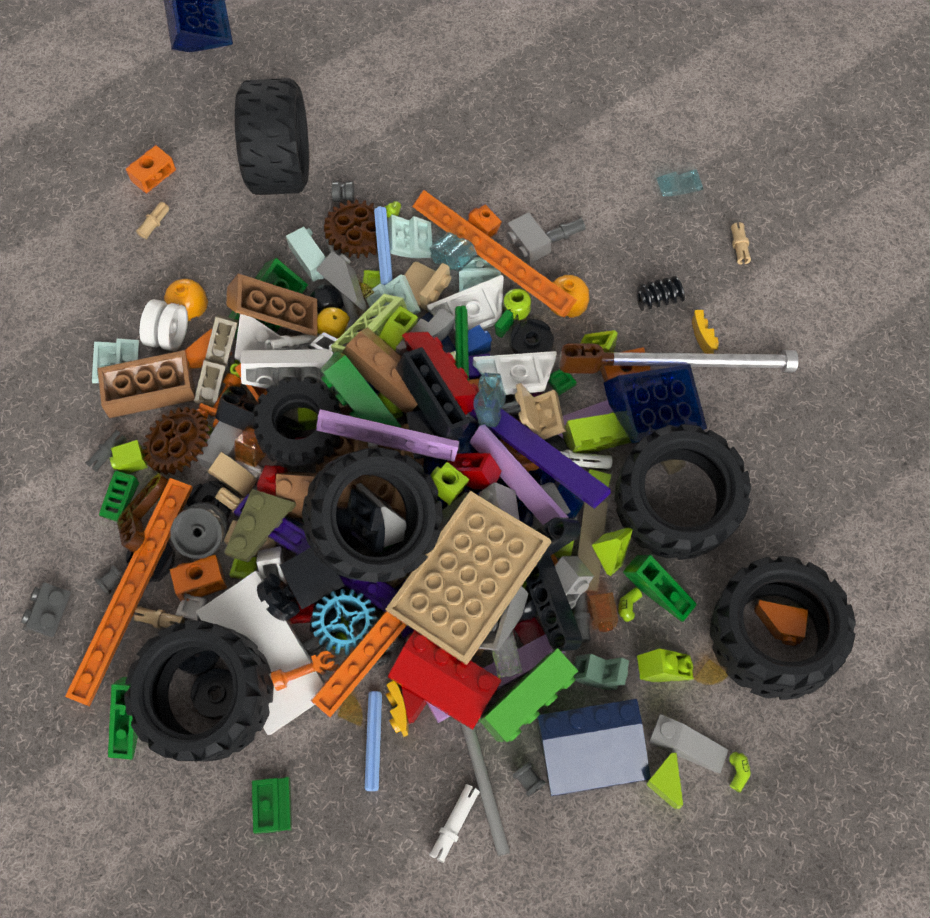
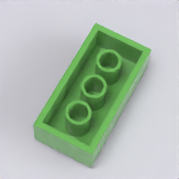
M558 648L553 650L482 715L479 722L497 742L513 741L522 732L519 728L523 724H530L540 715L537 711L540 707H548L557 699L556 692L558 690L567 689L576 680L574 675L578 670Z

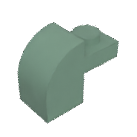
M591 653L576 656L574 666L578 672L574 675L575 681L605 690H617L619 685H625L628 676L629 660L622 657L605 660Z

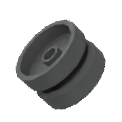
M207 502L195 503L183 510L173 520L170 529L171 540L175 548L182 555L192 559H203L212 555L224 543L229 526L224 512L217 506Z

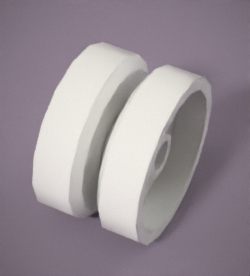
M155 299L150 300L144 308L140 321L139 333L143 345L155 348L160 346L164 350L174 352L179 350L188 326V314L185 306L175 303L167 304L164 301Z

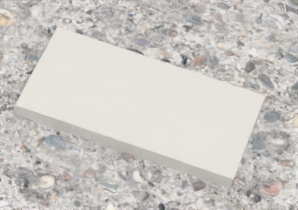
M254 571L196 611L202 621L218 624L247 636L258 646V650L264 654L271 672L281 669L287 673V671L312 662L288 620L281 621L276 619L266 610L269 607L266 601H260L257 594V585L263 578L258 571ZM316 671L310 672V674L289 680L287 688L279 691L274 687L273 702L269 703L270 714L263 727L267 735L273 734L315 705L310 700L325 683L320 673Z

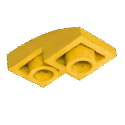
M695 310L692 325L696 340L704 353L714 354V351L718 350V337L714 335V328L708 329V319L704 318V310Z
M392 681L386 684L389 692L385 695L392 707L396 705L397 707L390 710L393 718L389 722L396 733L401 731L403 737L408 735L409 728L405 703L397 683Z

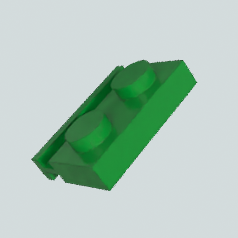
M289 777L252 780L254 834L292 831Z

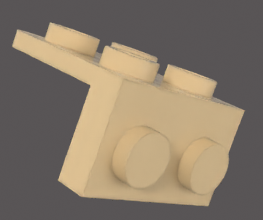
M414 262L404 275L408 280L418 306L428 311L427 305L436 302L451 281L450 267L444 263L435 271L419 262Z
M522 383L516 384L517 392L515 393V398L521 407L519 417L523 425L526 424L531 431L543 440L566 432L558 394L555 390L533 397Z

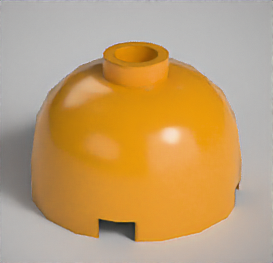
M563 275L553 281L554 284L577 300L566 316L574 318L581 315L587 309L590 300L589 288L586 283L574 275ZM551 309V311L554 312L556 315L561 316V315H559L557 312H555L554 310Z
M191 279L176 280L166 289L164 301L167 304L175 303L185 306L188 321H191L196 316L200 317L207 309L208 299L206 292L199 283Z

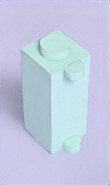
M302 227L286 235L290 250L314 282L324 278L316 269L326 257L312 239L313 232L311 229Z

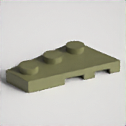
M251 489L224 553L227 556L249 562L267 541L266 538L271 532L280 526L283 522L282 519L289 511L292 512L296 507L295 502Z

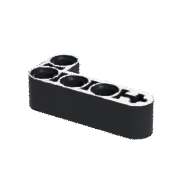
M237 386L228 387L221 395L215 414L216 419L255 435L252 418L255 417L253 410L256 404L246 401L247 391ZM283 415L276 425L280 435L293 440L300 437L303 430L302 424Z

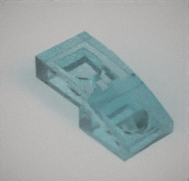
M697 169L677 175L675 171L657 178L662 196H676L703 190Z

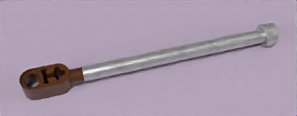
M568 343L562 346L558 366L565 373L577 374L597 373L601 365L780 368L782 372H795L798 367V354L795 350H783L781 355L604 352L603 348L597 344Z

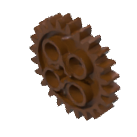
M357 199L354 204L347 200V205L340 202L339 208L333 206V212L328 211V217L325 218L324 224L325 239H328V245H334V251L341 249L342 254L348 252L349 258L356 254L357 259L360 258V254H364L368 258L369 252L376 255L377 238L374 203L368 206L366 205V200L362 204H359Z
M178 407L176 413L170 410L169 416L163 414L162 421L156 420L157 426L149 428L152 433L145 436L148 441L143 443L146 449L142 451L146 455L144 460L148 462L147 465L159 474L162 472L164 475H167L170 472L172 475H175L176 470L182 473L185 465L190 468V462L192 460L197 462L196 456L204 454L201 449L208 446L205 440L210 438L207 434L211 430L207 426L209 422L194 408L190 410L188 407H185L182 410Z

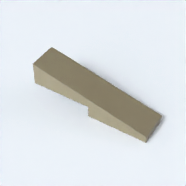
M222 315L215 317L194 398L195 403H203L214 407L218 400L239 320Z
M584 502L578 557L594 575L588 589L585 591L587 593L597 594L601 562L592 544L605 532L608 503L601 502L595 509Z

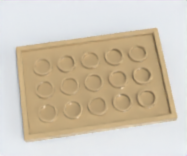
M470 491L441 531L435 548L428 554H425L428 558L416 570L412 571L385 610L467 665L551 544V540Z

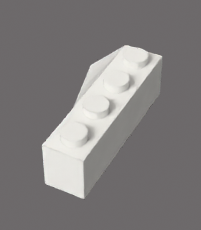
M332 349L241 350L242 384L268 388L271 385L274 387L278 386V381L285 379V382H289L291 377H298L299 381L309 378L312 379V384L320 382L324 385L325 390L329 389L321 379L323 374L320 369L332 356Z

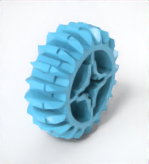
M341 589L340 596L338 597L335 591L331 592V600L324 596L322 600L325 605L317 603L316 608L320 612H313L312 617L317 619V621L312 622V627L319 628L314 631V636H322L319 639L320 645L328 642L326 646L327 651H330L335 646L336 655H339L340 648H344L345 655H349V648L353 647L354 649L373 627L372 623L377 622L378 617L370 616L376 612L375 607L367 608L371 603L369 599L361 602L363 599L362 593L358 594L357 598H355L354 590H350L349 596L345 595V590ZM343 605L354 606L360 612H348ZM335 607L337 617L330 621L329 625L325 626L326 615ZM341 614L346 621L352 620L349 621V630L347 629V626L345 627V625L341 623ZM364 618L365 627L355 637L353 626ZM342 632L348 640L337 639L329 633Z

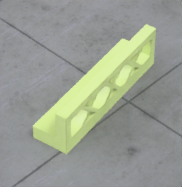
M383 294L331 345L332 351L342 353L345 349L343 345L350 342L359 333L357 332L358 330L367 327L379 336L386 322L399 306L407 310L404 299Z

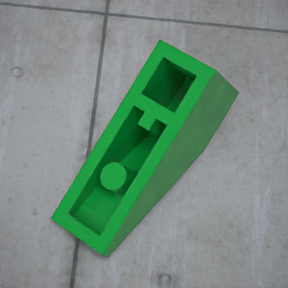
M636 555L623 571L626 577L640 591L681 622H684L697 605L651 555Z
M122 677L111 684L108 757L132 760L138 736L131 727L133 717L126 713L124 695L130 688V685L125 684L127 677Z

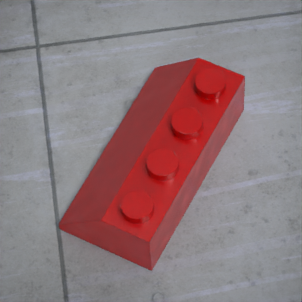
M410 332L402 335L408 352L421 347L424 348L465 415L481 405L479 397L481 392L475 383L470 384L468 382L466 372L462 367L459 369L456 367L455 359L450 352L445 353L442 348L444 347L437 337L433 338L429 332Z
M415 630L406 642L388 675V678L472 730L502 681L472 661H469L467 665Z

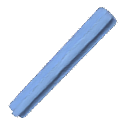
M379 206L374 209L380 282L386 285L393 280L387 210L385 207Z
M370 691L368 693L365 763L366 791H378L382 711V693L380 691Z

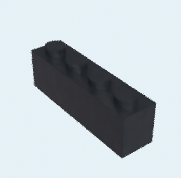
M421 347L404 353L396 370L438 437L451 440L460 437L470 422L424 348Z

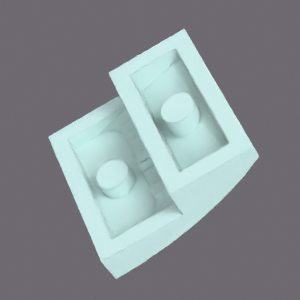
M391 214V217L387 219L390 254L409 258H431L433 256L431 222L415 216L407 220Z
M481 257L459 258V292L501 275V271Z
M402 274L386 285L379 284L364 294L369 307L383 294L403 298L407 310L414 315L421 312L408 280Z
M117 339L116 343L94 341L92 383H99L97 368L138 360L139 340Z

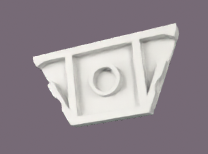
M500 275L427 305V310L435 316L440 309H443L455 317L456 306L464 305L468 311V330L477 325H480L482 329L491 327L502 315L504 277Z
M240 314L234 358L241 362V350H265L264 343L266 340L278 339L281 336L255 318Z
M557 352L473 357V366L500 395L515 394L517 392L516 384L522 383L529 393L545 392Z

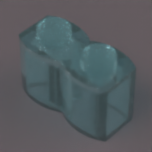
M446 232L429 247L430 256L435 263H444L450 267V270L461 271L477 256V252L470 241L458 238L450 232Z
M484 373L480 377L478 383L479 392L474 398L473 405L480 426L496 427L501 420L500 408L505 402L506 393L499 373Z

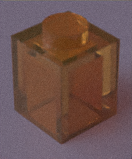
M246 427L235 439V460L255 468L266 453L262 452L254 429Z
M613 592L589 596L588 608L591 614L593 630L599 629L600 632H608L613 630V627H617L618 615Z

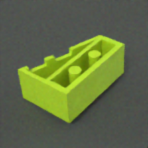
M616 410L610 414L567 420L565 425L566 432L562 433L564 442L574 453L585 454L634 442L638 436L630 411L622 412V410Z

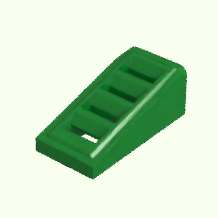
M119 471L114 472L99 512L100 517L118 521L119 516L130 504L140 484L136 477ZM117 491H123L124 495L118 494ZM113 499L120 500L121 503L118 504L112 501ZM109 507L118 509V512L115 513L109 511L108 509Z

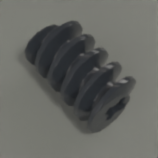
M672 276L671 279L664 278L662 281L658 279L654 284L649 281L646 283V286L641 283L637 287V301L641 311L644 310V304L649 309H652V302H655L658 308L660 307L661 300H663L665 305L669 304L670 298L674 304L677 303L678 296L682 302L685 300L684 288L677 276Z

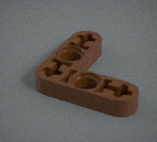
M161 474L155 475L118 518L117 525L121 544L131 552L137 551L145 539L141 518L161 497L169 481Z

